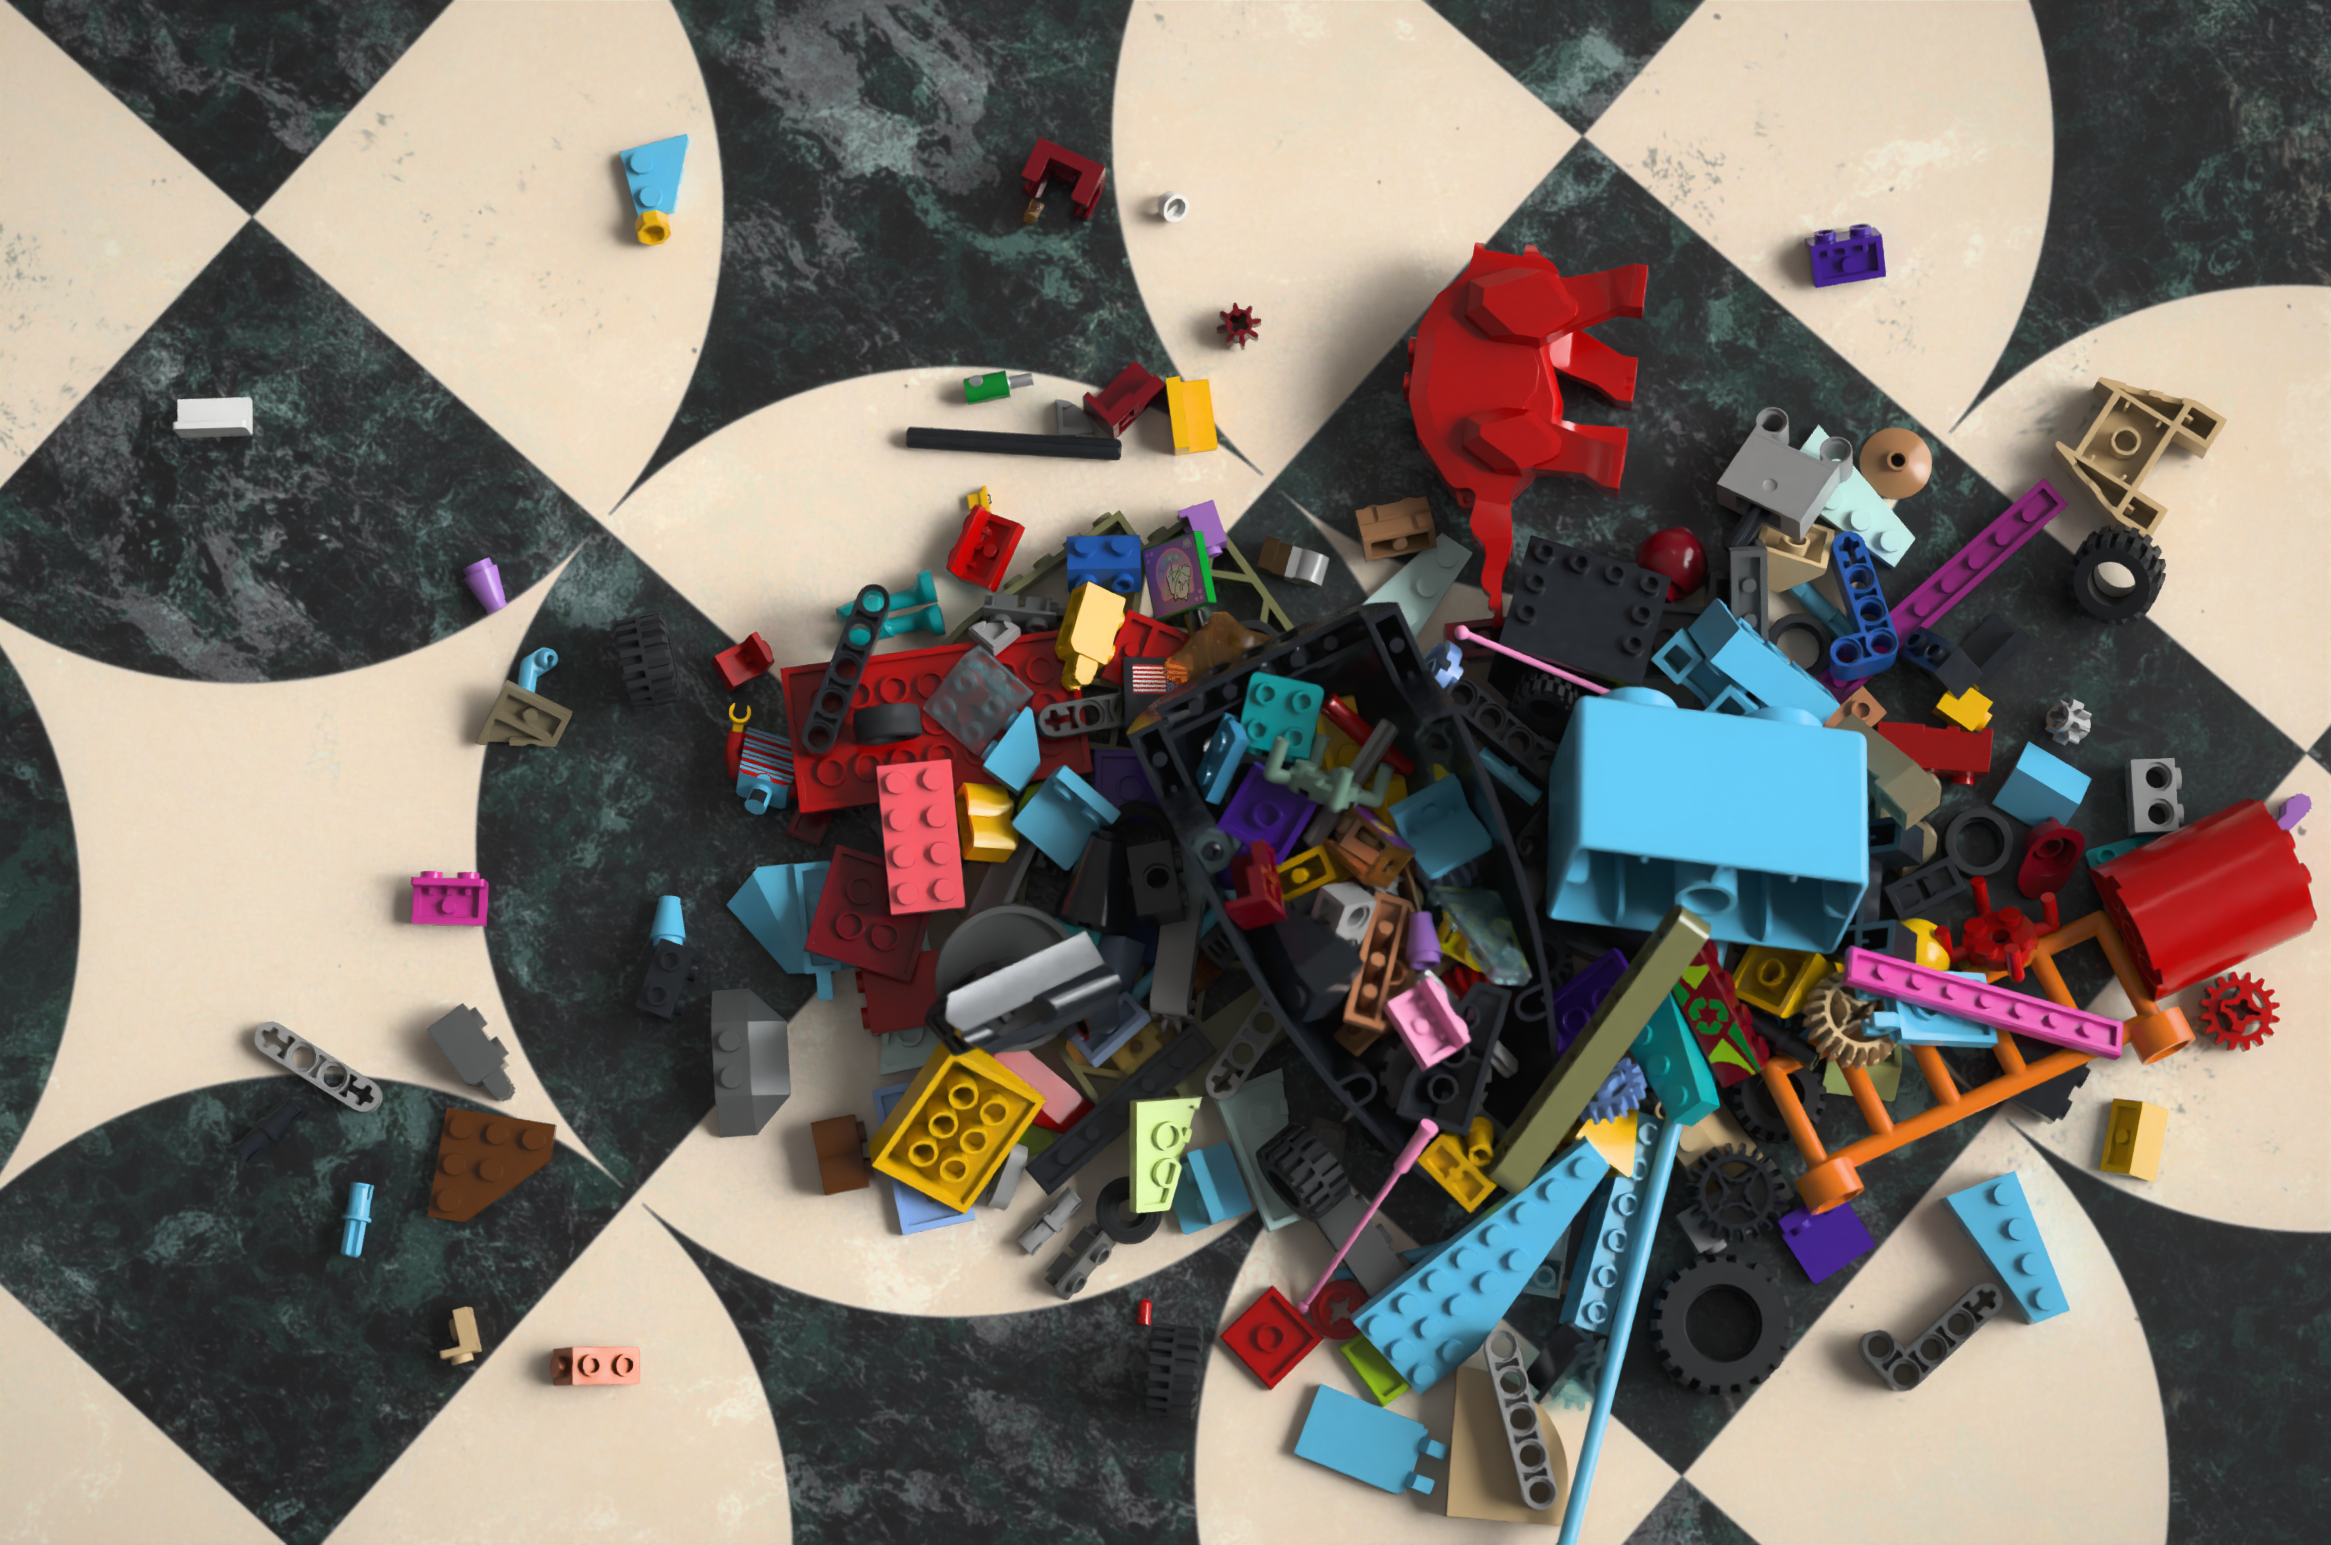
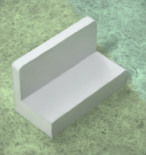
M250 397L177 399L178 422H173V430L180 438L253 436L252 399Z

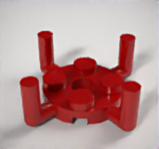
M1975 876L1970 882L1979 918H1971L1965 922V931L1962 936L1963 946L1952 947L1949 928L1946 926H1939L1934 930L1935 938L1948 954L1950 965L1967 960L1977 968L1981 964L1989 966L1990 971H2007L2010 979L2013 982L2019 983L2025 977L2023 964L2030 959L2029 953L2034 948L2035 950L2037 949V937L2056 932L2060 928L2055 895L2051 892L2041 895L2040 900L2044 920L2033 923L2028 917L2022 915L2019 908L2005 907L2001 911L1993 912L1989 902L1985 878ZM2000 939L2007 940L2003 943H1995V941Z

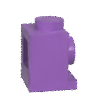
M1210 500L1178 511L1180 524L1188 522L1189 525L1183 528L1184 534L1193 531L1203 532L1208 559L1221 555V549L1227 547V538L1214 501Z

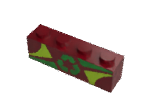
M1707 939L1672 987V990L1719 1082L1725 1088L1762 1072L1769 1062V1049L1761 1036H1756L1751 1026L1753 1021L1749 1009L1744 1003H1739L1734 993L1736 987L1732 976L1728 971L1722 970L1717 960L1719 954L1712 939Z

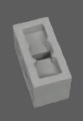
M2175 758L2129 760L2124 765L2129 837L2163 836L2179 829V826H2183V805L2177 804V789H2181L2182 774L2180 767L2175 768ZM2147 771H2156L2161 775L2163 781L2161 788H2153L2147 783ZM2150 807H2158L2163 811L2165 815L2163 824L2158 825L2151 822L2148 817Z
M1353 881L1324 885L1320 888L1311 917L1318 921L1317 925L1326 931H1335L1344 937L1358 954L1377 900Z

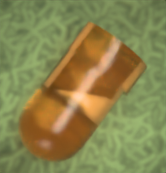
M1032 199L1023 216L1024 224L1028 226L1034 225L1045 205Z

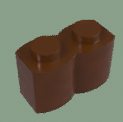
M851 1114L812 1122V1133L825 1196L869 1188V1179L875 1178V1172L871 1163V1157L864 1158L862 1143L868 1142L864 1120L857 1121L856 1115Z

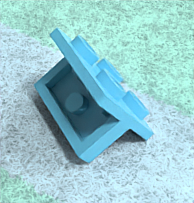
M1222 1142L1203 1150L1199 1148L1186 1153V1156L1180 1159L1179 1163L1182 1169L1172 1204L1185 1235L1252 1211L1251 1201L1228 1142Z

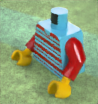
M733 703L729 709V719L733 725L732 730L727 732L723 757L729 777L737 782L736 793L741 797L747 798L745 807L753 814L765 813L768 805L780 809L786 808L791 799H798L790 740L750 727L747 728L746 732H743V726L750 720L751 709L748 705L746 717L737 719L733 715L735 703Z

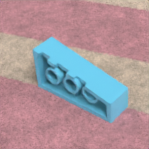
M1717 597L1689 627L1688 632L1707 656L1704 663L1719 676L1724 672L1731 677L1729 682L1742 694L1746 695L1749 691L1756 696L1755 701L1761 708L1787 706L1805 710L1817 717L1823 725L1841 706L1826 687L1797 663L1792 661L1789 665L1790 660L1769 640L1765 642L1744 619L1739 617L1736 620L1727 609V605Z
M2015 1171L1940 1199L2029 1325L2070 1311Z

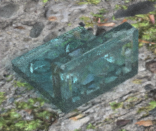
M978 645L962 657L923 708L972 753L978 755L993 739L1009 717L1026 704L1034 692L981 645Z

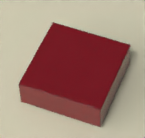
M798 804L786 834L820 849L834 814L825 811L801 815Z

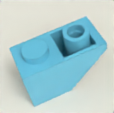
M1027 706L1021 714L1016 710L1013 712L1003 726V729L1007 731L1005 736L999 743L993 740L981 756L985 760L982 771L1017 796H1019L1039 769L1041 762L1033 711Z

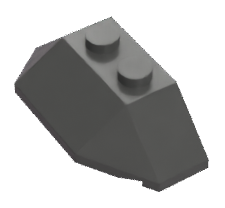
M749 988L712 991L711 1033L715 1102L720 1138L758 1135L791 1096L787 1021Z

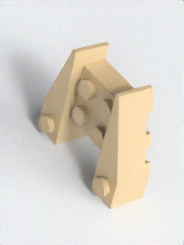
M2099 377L2093 392L2108 402L2076 451L2057 441L2051 456L2113 530L2117 524L2125 525L2126 531H2131L2132 527L2140 529L2138 535L2144 538L2146 534L2152 537L2169 509L2138 491L2171 440L2203 459L2223 429L2227 419L2196 400L2164 395V392L2152 389L2148 391L2128 386L2124 382Z

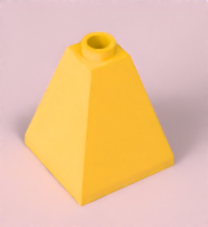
M1628 1108L1626 1110L1628 1117L1616 1116L1611 1124L1606 1118L1602 1119L1598 1125H1594L1592 1118L1583 1123L1578 1116L1558 1143L1556 1154H1561L1586 1135L1610 1164V1168L1603 1177L1630 1178L1633 1172L1638 1109Z

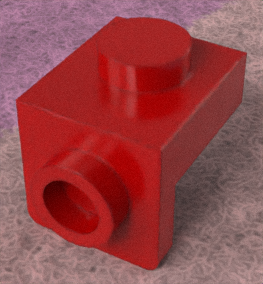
M754 632L744 642L714 656L710 662L728 692L764 675L775 661L769 644L761 639L758 632Z

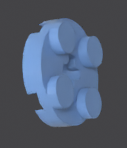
M1445 640V646L1438 643L1424 656L1429 671L1443 688L1447 685L1450 687L1455 685L1463 673V668L1459 666L1462 651L1449 640Z

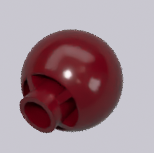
M1684 527L1666 528L1654 532L1642 542L1635 558V563H1638L1637 567L1672 577L1665 603L1672 604L1673 601L1691 596L1701 587L1707 575L1708 558L1706 551L1693 532Z

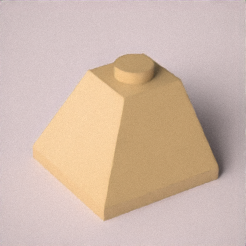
M1813 523L1800 542L1763 525L1756 539H1762L1767 548L1768 590L1780 593L1823 576L1827 569L1835 530Z
M1718 1097L1720 1107L1692 1127L1682 1125L1674 1160L1679 1163L1680 1169L1689 1181L1698 1182V1179L1689 1173L1692 1167L1698 1168L1701 1171L1704 1170L1698 1162V1158L1701 1155L1705 1156L1710 1162L1713 1161L1710 1155V1149L1716 1147L1721 1156H1724V1144L1731 1143L1733 1154H1737L1739 1144L1745 1143L1747 1147L1745 1155L1749 1157L1753 1149L1756 1148V1145L1744 1129L1741 1128L1720 1097ZM1761 1152L1758 1158L1756 1159L1757 1161L1763 1157ZM1727 1163L1718 1166L1723 1173L1726 1172L1732 1178H1735L1748 1168L1739 1163ZM1710 1175L1705 1187L1706 1197L1719 1189Z

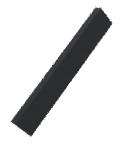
M1194 1023L1190 1024L1025 1167V1170L1044 1192L1050 1196L1130 1127V1100L1164 1098L1216 1053V1048Z

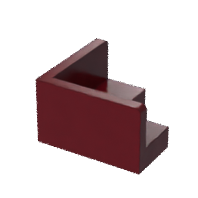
M1133 361L1096 398L1089 392L1083 396L1084 412L1111 439H1117L1166 392V384L1156 374L1151 376L1137 361Z
M1265 839L1250 842L1251 853L1230 859L1237 899L1225 902L1223 906L1224 911L1243 930L1287 919L1275 852Z

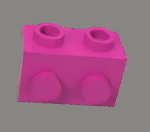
M421 871L420 877H411V885L413 886V925L487 927L489 883L485 879H479V873L458 872L457 878H443V872Z

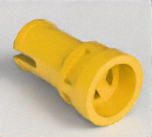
M1475 1117L1473 1118L1469 1135L1464 1137L1469 1147V1160L1476 1166H1484L1491 1162L1490 1157L1493 1158L1491 1145L1494 1139V1127L1488 1119Z

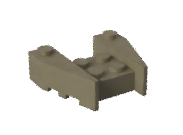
M1852 713L1833 729L1856 731L1865 736L1867 752V821L1893 817L1905 831L1914 824L1923 829V865L1936 855L1937 835L1930 824L1926 821L1920 822V820L1940 805L1941 784L1932 772H1925L1915 761ZM1922 865L1892 870L1900 879H1903Z

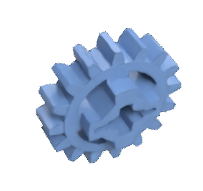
M1628 1057L1620 1062L1618 1061L1580 1113L1581 1122L1585 1123L1592 1118L1594 1125H1598L1602 1119L1606 1118L1611 1124L1616 1116L1628 1117L1626 1112L1628 1108H1639L1637 1100L1645 1099L1644 1089L1647 1088V1084L1637 1063L1631 1064Z

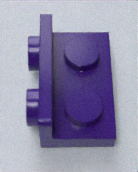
M1870 224L1852 225L1849 227V231L1835 233V230L1831 229L1814 232V237L1805 238V246L1808 248L1812 282L1815 288L1886 277L1882 234L1876 227H1871Z

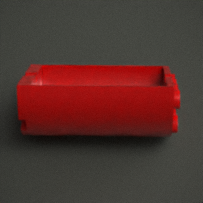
M2251 798L2240 800L2088 870L2114 926L2119 929L2124 938L2125 949L2145 987L2153 997V1002L2164 999L2311 931L2314 922L2317 921V914L2313 907L2308 884L2312 882L2311 874L2304 863H2299L2294 852L2296 844L2289 830H2282L2261 800L2255 801Z

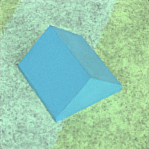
M2028 741L1991 804L2030 828L2045 823L2048 817H2054L2060 824L2066 826L2080 805L2092 778Z

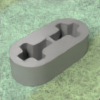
M1016 1143L994 1173L986 1195L987 1206L1003 1211L1008 1208L1028 1156L1027 1146Z

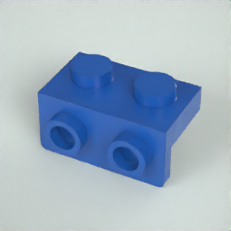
M1140 535L1067 536L1068 592L1072 593L1073 589L1087 582H1091L1112 593L1140 592Z

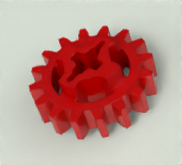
M2234 971L2228 973V982L2221 976L2214 979L2217 989L2211 986L2204 989L2209 999L2198 1002L2199 1006L2206 1009V1013L2198 1016V1020L2208 1021L2209 1026L2205 1028L2203 1033L2205 1035L2212 1032L2216 1034L2213 1044L2218 1045L2223 1041H2227V1051H2233L2237 1044H2239L2242 1052L2250 1050V1041L2256 1047L2264 1044L2261 1035L2266 1037L2273 1036L2274 1031L2269 1027V1024H2276L2280 1021L2279 1017L2272 1015V1010L2280 1007V1003L2270 1002L2269 997L2275 991L2274 989L2267 991L2262 989L2265 981L2263 978L2253 983L2251 982V973L2246 972L2241 977V980H2239L2238 975ZM2236 988L2230 1000L2218 999L2225 990ZM2252 994H2254L2258 998L2262 1008L2256 1005L2252 998ZM2240 1003L2241 1010L2248 1015L2238 1020L2237 1013L2229 1008H2233ZM2216 1015L2222 1018L2226 1025L2225 1030L2219 1024ZM2247 1024H2260L2253 1033L2242 1036Z

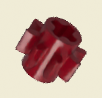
M1233 303V311L1229 314L1223 311L1220 312V318L1225 322V325L1217 327V334L1226 333L1225 346H1230L1232 342L1239 343L1240 348L1244 350L1245 342L1249 338L1253 341L1258 340V334L1252 328L1259 327L1261 319H1252L1253 307L1251 305L1246 310L1238 308L1237 303ZM1241 320L1245 321V330L1240 328L1237 332L1233 331L1232 322L1238 324Z

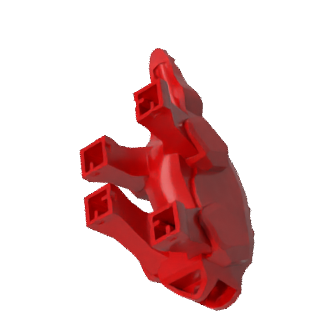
M1475 242L1473 256L1468 269L1458 280L1437 294L1418 328L1417 337L1410 336L1408 358L1409 366H1412L1413 370L1412 373L1405 372L1403 383L1404 402H1409L1422 453L1449 495L1457 500L1459 511L1463 515H1471V538L1474 546L1485 557L1481 575L1482 591L1489 598L1488 610L1494 614L1492 627L1495 629L1504 627L1502 585L1513 557L1511 508L1514 500L1535 478L1546 476L1584 480L1604 497H1619L1620 481L1623 480L1628 428L1581 425L1563 421V400L1555 374L1598 390L1617 408L1632 410L1638 358L1621 355L1581 329L1619 316L1642 319L1648 265L1633 263L1607 271L1573 277H1559L1558 269L1551 261L1541 255L1535 245L1526 244L1524 256L1484 250V243Z

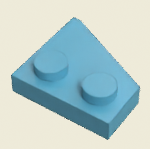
M687 134L620 152L638 217L642 212L658 210L666 215L675 213L678 189L684 171L685 155L689 147Z

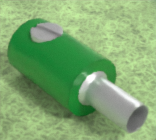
M1000 371L980 376L974 375L963 379L968 406L1011 397L1010 390L1034 385L1032 373L1007 377L1006 371Z

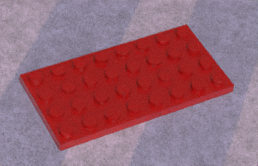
M1060 630L1021 635L995 657L976 641L871 656L835 748L829 755L822 758L812 757L807 754L802 743V731L830 662L780 668L800 814L880 804L877 766L951 759L954 793H957L963 783L1003 786L982 771L985 760L981 756L993 740L999 743L1005 736L1007 731L1003 729V726L1013 712L1016 710L1021 714L1027 706L1033 711L1035 723L1037 714L1046 706L1082 699L1081 688L1077 691H1067L1062 686L1061 677L1063 676L1062 673L1066 661L1059 659L1054 649ZM842 663L836 669L838 677L846 680L854 677L857 669L851 663ZM833 696L826 698L822 703L824 711L832 714L837 713L843 707V702ZM891 703H913L918 705L922 727L921 736L893 744H857L853 723L854 712L871 706ZM1082 707L1079 711V718L1086 725L1084 708ZM1067 709L1069 712L1067 717L1055 719L1053 713H1050V717L1045 720V725L1052 726L1053 730L1056 731L1060 724L1071 722V709ZM1035 727L1041 762L1039 769L1028 783L1045 781L1055 768L1066 765L1078 776L1093 774L1087 734L1048 740L1043 738ZM820 730L812 732L808 738V742L818 748L825 746L829 741L827 733Z

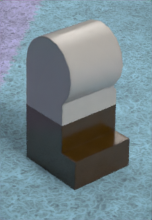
M1266 535L1257 565V573L1295 584L1299 583L1320 588L1324 580L1329 558L1314 551L1280 542L1279 539Z

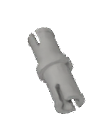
M1067 1186L1046 1210L1042 1208L1037 1213L1039 1217L1016 1240L1033 1256L1055 1232L1057 1234L1063 1229L1061 1226L1084 1202Z

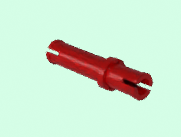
M1332 693L1328 696V699L1331 701L1329 702L1325 699L1321 704L1319 712L1363 748L1375 729L1341 701L1335 693ZM1393 742L1379 761V763L1393 766V773L1399 774L1405 779L1406 776L1403 774L1406 773L1407 776H1410L1416 766L1413 761L1393 746Z

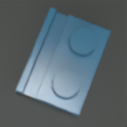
M1226 712L1195 775L1198 778V784L1205 800L1220 804L1249 743L1242 724L1238 723L1239 717Z

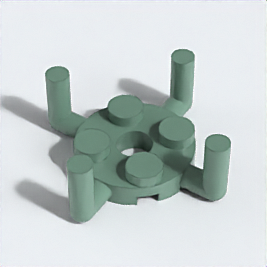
M1316 733L1309 759H1296L1294 766L1289 771L1280 768L1289 740L1275 736L1263 772L1265 780L1285 785L1297 794L1299 787L1309 792L1307 799L1326 805L1334 813L1339 812L1342 808L1347 809L1349 802L1353 808L1357 807V804L1378 808L1383 804L1394 771L1393 766L1380 763L1371 791L1360 789L1358 784L1351 781L1354 771L1345 767L1331 768L1330 772L1320 769L1330 737L1323 733Z

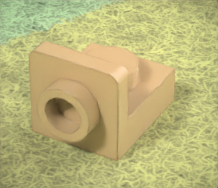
M1352 807L1350 812L1345 811L1335 826V837L1340 846L1376 868L1384 857L1378 844L1380 840L1370 831L1364 828L1360 829L1366 818Z
M471 1307L452 1310L454 1319L449 1320L450 1331L453 1340H459L460 1347L439 1352L440 1358L444 1360L451 1359L452 1365L474 1360L473 1353L482 1351L474 1312Z

